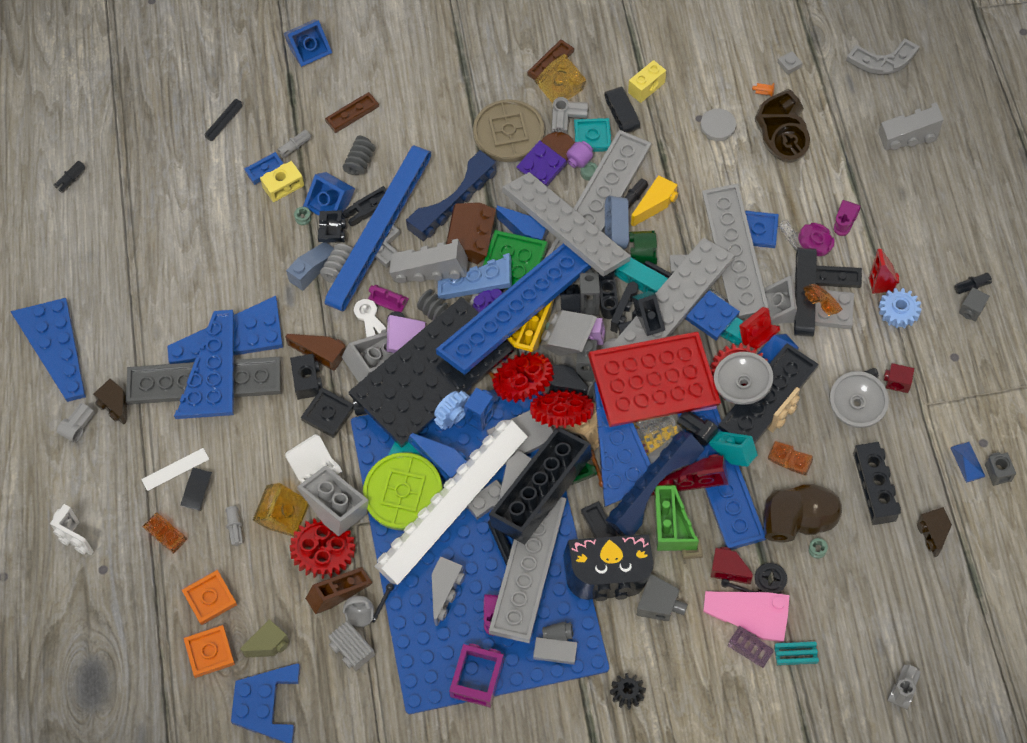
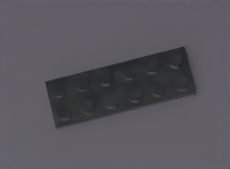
M787 343L770 363L773 371V384L769 393L761 400L752 404H735L720 422L718 428L723 432L752 436L754 444H756L772 424L775 412L796 387L802 388L816 371L819 364Z

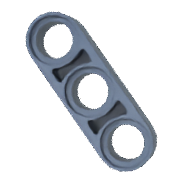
M608 196L605 200V235L622 249H626L629 242L628 200L623 197Z

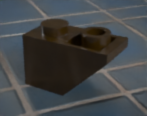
M109 379L93 393L97 400L95 404L101 410L106 409L109 412L108 415L115 422L119 420L124 425L127 420L126 394L112 379Z
M944 507L921 514L917 523L919 532L926 539V547L929 552L932 551L934 557H937L941 552L952 526Z

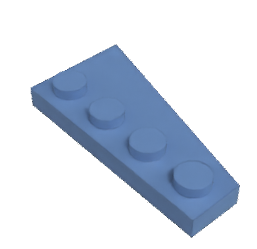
M510 254L503 255L504 258L496 261L495 259L487 261L488 264L479 268L477 266L470 268L466 277L439 280L438 298L444 300L477 294L486 290L510 288L512 286Z

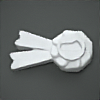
M369 299L358 301L355 304L354 313L358 320L365 322L366 336H374V328L378 334L386 332V327L375 317L377 313L375 303Z

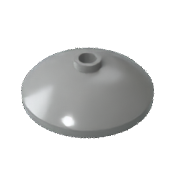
M737 352L725 357L718 364L714 373V383L718 393L727 401L741 405L752 404L761 400L769 393L773 384V371L770 364L763 357L751 352Z
M854 371L842 375L836 380L830 391L829 400L833 413L840 421L851 427H870L878 423L888 409L889 397L885 386L878 378L866 372ZM857 401L860 406H855L853 402Z

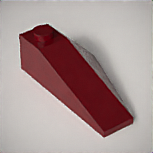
M715 454L710 455L708 458H703L666 476L657 486L675 485L677 491L680 492L728 485L724 456Z

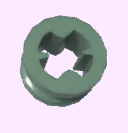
M299 207L295 210L294 217L297 224L307 225L311 221V214L308 208Z
M821 538L813 539L808 549L809 554L817 559L822 558L828 550V545ZM817 545L821 546L820 552L815 551Z

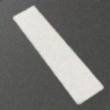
M204 448L143 478L142 482L147 491L209 460Z

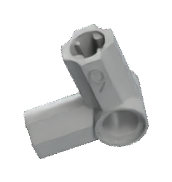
M564 97L556 98L553 102L552 133L563 132L567 134L568 117L587 119L588 102L568 101Z
M904 664L887 701L907 710L914 696L915 686L921 672L912 665Z

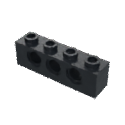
M879 442L856 445L853 456L872 525L896 522L899 514H901V507L899 502L895 500L896 490L894 484H891L889 479L891 473L889 466L885 465L884 460L886 456L884 449L880 447ZM869 463H874L877 467H871ZM874 481H879L882 485H876ZM878 499H884L887 503H881Z

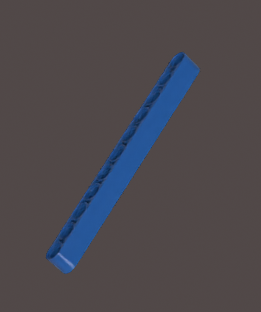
M415 145L411 147L325 298V305L342 312L346 309L428 165L431 151Z

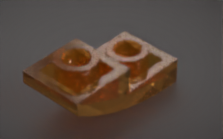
M811 284L803 287L807 299L812 304L820 302L822 310L828 316L843 310L839 303L820 286Z
M775 441L768 455V460L806 476L813 462V456L795 451L793 446Z
M157 512L142 526L173 554L187 540L185 535L174 528L169 521Z

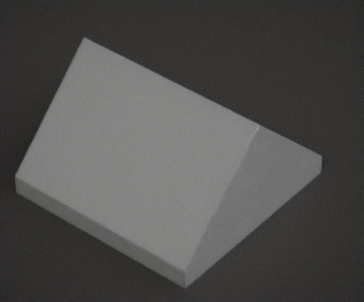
M788 276L764 288L771 324L794 323L797 306L792 276Z

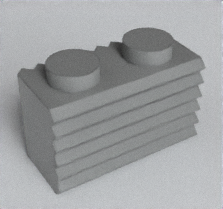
M349 621L343 623L328 636L331 642L329 646L336 654L338 652L341 653L343 656L342 661L349 669L353 667L357 671L375 656L374 650Z

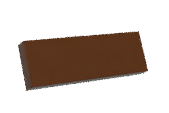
M560 39L527 71V76L542 84L574 52V48Z
M368 92L326 117L325 121L337 133L377 109L379 103Z

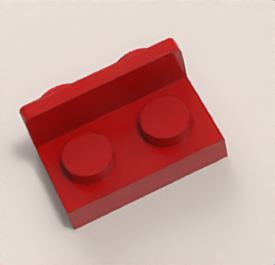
M766 307L760 308L739 325L743 345L747 346L749 344L750 347L756 349L760 348L780 331V326L771 324L769 308Z

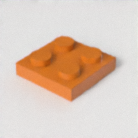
M218 570L182 589L201 625L237 606Z
M223 625L183 638L195 678L235 665Z

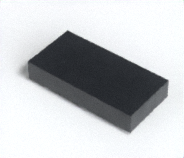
M599 501L581 509V514L594 538L617 536L614 529L606 521L607 516Z

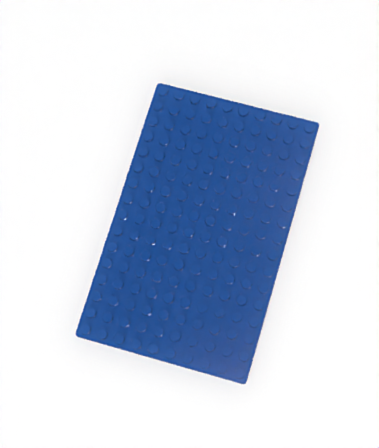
M489 390L488 392L493 396L494 415L483 431L467 424L464 416L457 424H453L451 428L448 427L446 430L441 429L433 420L417 435L452 447L457 452L461 451L466 456V461H468L470 454L482 446V441L488 436L487 430L495 427L502 420H510L529 411L530 402H533V398H537V396L532 395V400L527 397L524 402L519 399L515 403L513 399L510 402L507 399L502 400L501 396H497L495 390ZM369 415L351 419L363 486L370 469L378 461L388 456L395 442ZM539 449L527 454V456L532 459ZM503 465L482 490L495 480L502 485L506 465ZM440 475L442 486L444 488L446 480ZM566 491L562 495L563 498H566V505L530 643L495 635L492 636L484 630V595H499L506 570V564L488 525L491 510L477 520L466 507L398 585L393 584L394 589L390 591L385 605L407 714L410 715L466 703V701L451 698L449 692L463 644H476L481 649L488 651L489 649H496L501 654H504V663L494 697L607 673L609 671V664L593 599L586 600L575 596L567 585L563 554L568 540L578 538ZM368 512L376 558L378 560L383 553L388 552L392 542L396 538L401 537L405 531L390 529L379 524ZM505 534L510 548H512L514 539ZM441 556L462 565L465 577L462 584L457 585L455 589V599L452 603L449 602L446 608L448 612L444 621L440 620L438 626H436L433 616L432 572ZM380 573L384 595L387 590L386 585L390 582ZM567 621V623L572 622L573 639H568V641L577 642L575 665L533 659L536 637L543 638V627ZM467 654L459 685L487 692L496 662Z

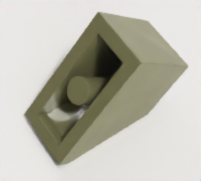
M269 619L240 650L246 658L276 656L278 652L281 653L287 648L289 639Z

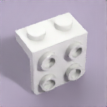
M317 434L285 454L300 484L325 465L336 474L342 472L340 466L331 458L322 439Z
M63 504L61 509L55 512L50 523L54 529L53 533L59 537L58 540L64 545L68 546L71 544L75 546L74 549L79 553L92 555L94 551L87 540L73 532L79 524V520L71 507Z

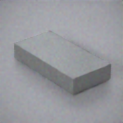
M536 637L533 659L575 665L577 642Z

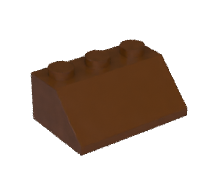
M480 202L455 204L446 244H450L452 240L458 239L468 257V261L478 265L487 256L496 209Z

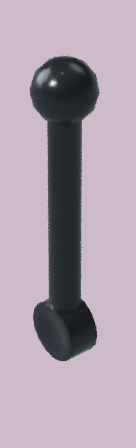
M727 579L721 581V586L724 588L731 587L743 592H755L729 583Z
M391 583L386 585L387 590L373 615V620L371 621L375 623L390 591L394 589V585Z

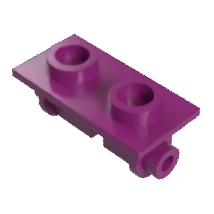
M371 285L369 288L371 294L368 299L392 311L402 313L409 298L378 285Z

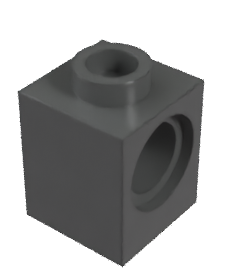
M972 287L961 306L959 314L963 315L966 319L976 322L990 296Z
M1000 452L993 453L985 463L993 486L1012 482L1016 475L1008 452L1003 454ZM996 465H1000L1003 470L998 469Z

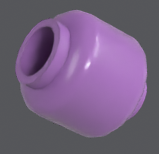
M585 141L575 142L566 153L568 164L573 168H584L593 157L592 147Z

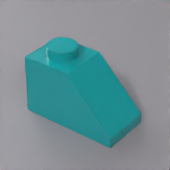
M719 431L709 442L714 450L733 465L748 467L758 456L752 436Z

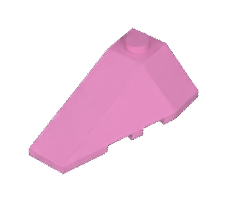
M705 591L703 612L724 622L736 625L743 631H749L760 639L784 642L789 595L768 592Z

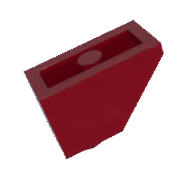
M727 547L715 548L710 577L751 585L753 573L737 552L731 551Z

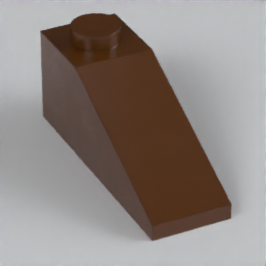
M287 334L285 336L288 346L304 355L313 354L315 361L318 360L320 364L333 371L336 370L343 360L342 355L346 347L339 339L335 340L328 336Z
M360 567L312 585L305 599L314 613L318 614L337 606L372 584V581L364 569Z

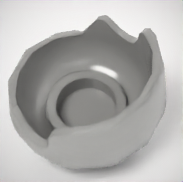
M353 596L348 598L343 605V613L345 614L346 621H349L352 626L364 627L373 620L374 606L367 597Z

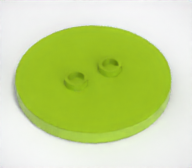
M403 452L384 457L370 469L364 481L363 496L369 500L368 512L379 524L394 530H404L408 524L418 518L417 515L423 508H427L431 503V498L443 490L440 475L431 462L420 455Z

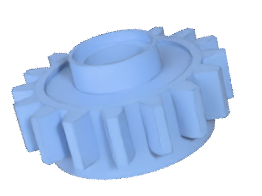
M894 288L893 293L888 290L886 296H882L878 307L880 308L879 315H883L882 320L888 322L889 326L906 328L907 325L912 326L914 321L918 320L922 310L920 308L921 302H916L917 295L911 296L912 291L905 293V289L902 288L901 292H898L897 288Z
M454 391L448 394L439 403L434 412L436 417L434 419L435 423L444 430L448 427L451 428L453 424H457L465 416L464 405L470 396L463 391Z

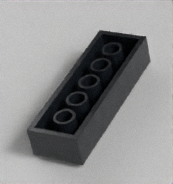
M560 427L556 428L489 513L491 526L525 545L591 459V444Z

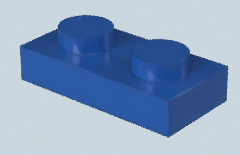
M274 152L244 168V170L255 185L261 182L260 177L265 173L279 168L284 163L277 153Z

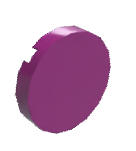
M818 223L805 224L798 234L800 245L803 248L816 249L817 256L829 254L835 243L834 237L830 235V230Z

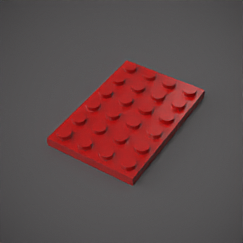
M699 332L590 351L588 353L609 427L719 406L721 403Z

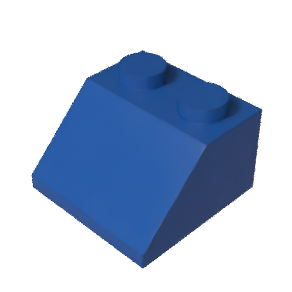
M311 20L283 33L291 52L301 67L332 53L319 20Z
M327 172L315 174L303 207L308 208L318 216L320 211L343 212L349 205L355 188Z

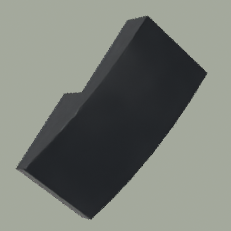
M192 468L180 506L201 511L212 472Z

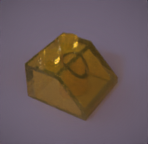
M563 54L546 67L535 79V83L553 103L558 97H564L568 100L582 91L586 79L569 58Z
M281 483L266 485L253 521L268 530L294 537V531H299V525L302 523L309 504L304 497Z

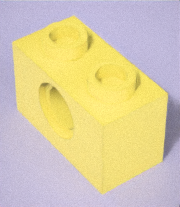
M653 60L629 80L628 93L640 103L643 102L665 83L666 70Z
M292 161L282 164L279 168L267 172L260 177L262 187L272 202L304 186L303 177Z

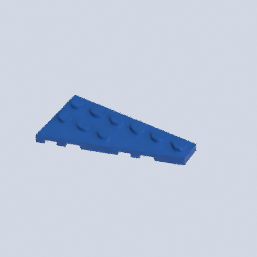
M276 296L234 315V356L283 348ZM207 328L168 345L169 364L195 362L200 352L201 343L204 342L207 334Z
M62 298L10 311L65 400L69 402L85 398L86 395L67 299Z
M233 310L213 312L206 330L207 334L204 342L201 343L199 355L195 359L187 380L185 392L181 396L179 408L174 414L175 419L234 415Z
M595 383L594 392L604 507L621 501L623 496L634 487L635 482L644 475L651 463L633 423L609 427L599 390Z

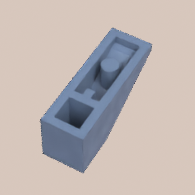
M321 243L298 257L286 270L289 282L304 291L320 274V270L324 267L327 258L331 256L330 253L334 248L327 243Z

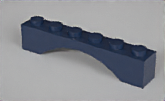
M479 150L468 161L465 178L458 189L448 198L437 204L418 208L406 219L407 230L422 241L430 238L439 226L444 225L452 215L455 204L468 202L477 190L482 189L487 180L495 176L497 172L496 161Z
M684 431L677 433L670 444L660 452V456L655 462L649 465L644 475L635 482L634 487L629 493L623 496L618 506L610 512L606 521L620 536L634 535L642 526L646 504L656 486L674 470L693 464L705 450L692 434Z

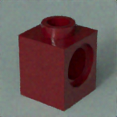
M891 363L889 370L886 369L883 381H886L885 388L909 393L915 368Z

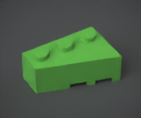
M656 486L654 490L657 551L697 550L699 540L692 529V524L684 510L685 507L676 486Z

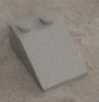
M564 310L553 313L549 319L548 329L542 334L540 346L558 356L582 352L597 317Z
M387 331L351 342L345 349L342 358L358 382L362 381L394 354L393 352H387Z
M326 465L297 486L298 491L323 524L337 536H340L367 515L369 500Z

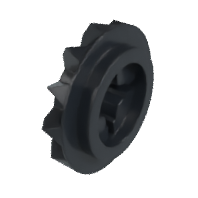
M774 563L761 565L754 576L755 584L763 592L778 594L784 590L787 584L785 570ZM772 572L773 579L776 581H773L769 586L768 580L765 578H768Z

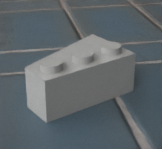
M937 102L931 104L932 107L921 111L920 108L915 110V114L904 117L903 114L882 122L879 136L884 149L896 150L900 147L936 141L944 120Z

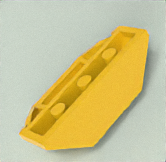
M554 299L507 338L514 348L530 352L538 350L542 334L546 330V325L550 319Z

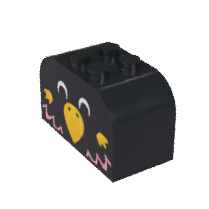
M649 534L568 540L563 554L567 585L575 596L586 600L604 601L608 598L622 600L639 594L644 589L654 564Z

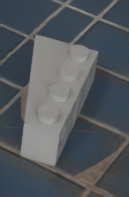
M458 239L452 240L450 244L445 242L437 243V247L433 248L423 246L420 251L411 249L391 254L390 275L394 282L398 283L408 281L422 282L424 280L438 281L448 278L459 279L467 276L468 257Z

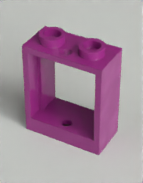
M463 644L449 690L450 697L491 708L504 663V654H501L496 649H489V651L481 649L476 644ZM467 654L496 662L487 692L459 685Z

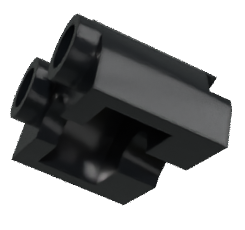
M320 211L318 242H345V231L343 232V229H346V218H342V211Z

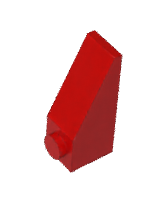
M877 249L868 277L872 294L884 293L888 290L893 292L896 285L899 284V275L895 273L893 264L882 249Z

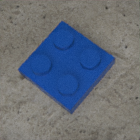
M708 291L689 312L686 320L717 341L739 316L740 311L711 291Z

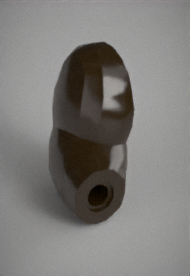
M790 89L771 96L760 104L755 116V122L762 133L763 143L767 150L779 160L789 163L801 159L808 151L810 145L807 125L798 116L804 109L803 105Z
M814 484L774 490L766 499L764 505L763 524L765 538L769 541L785 543L795 540L798 532L805 535H816L833 529L838 524L842 515L840 498L833 491Z

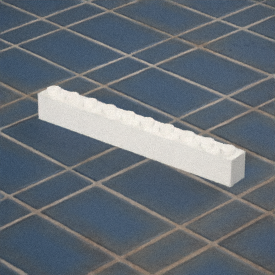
M502 420L495 426L496 430L484 438L482 446L470 454V459L466 464H462L457 469V474L445 482L443 490L435 494L427 508H423L418 513V518L406 526L404 534L392 542L388 552L383 553L378 558V563L374 567L390 583L398 585L525 441L528 436L513 420Z

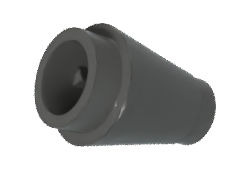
M567 621L543 627V638L562 641L573 639L572 622L567 623Z

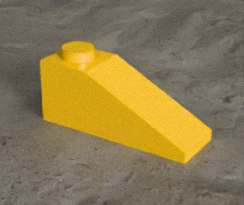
M658 175L632 213L631 225L636 226L668 208L671 202L674 203L679 194L677 192L678 184Z

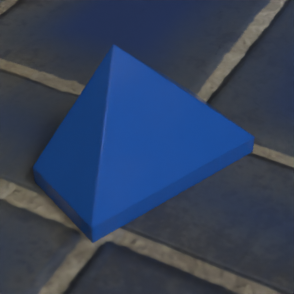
M787 334L773 335L757 355L763 353L762 357L768 359L767 362L770 364L787 343L797 350L799 347Z
M970 442L950 448L966 483L985 477Z

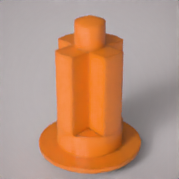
M774 82L772 85L757 83V86H753L752 90H756L755 94L773 96L775 84Z

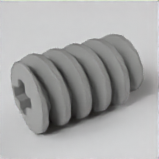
M340 243L334 246V250L330 253L331 256L327 258V262H325L324 267L320 270L321 276L326 281L334 283L353 248Z

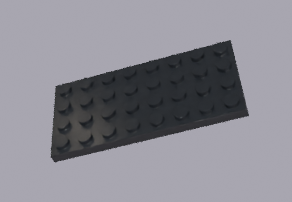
M463 297L459 298L349 391V395L401 448L408 443V438L412 433H420L436 418L434 412L439 403L448 394L454 391L466 393L515 349L510 342L505 340L465 375L437 355L436 349L479 314Z

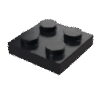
M321 388L301 416V421L334 438L354 410V406L345 399Z

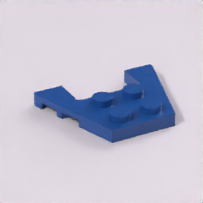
M293 664L235 681L231 723L252 732L263 734L271 739L284 743H293L294 725L273 724L277 684H299L300 664Z

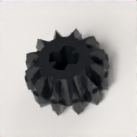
M625 673V679L618 675V682L613 681L611 684L613 689L610 690V694L614 696L612 701L614 703L620 701V708L627 704V709L630 710L631 704L638 707V701H644L645 697L642 694L646 693V688L641 687L643 685L642 680L636 681V674L633 675L632 679L629 678L628 673ZM628 688V691L631 689V694H628V692L625 694L624 689Z

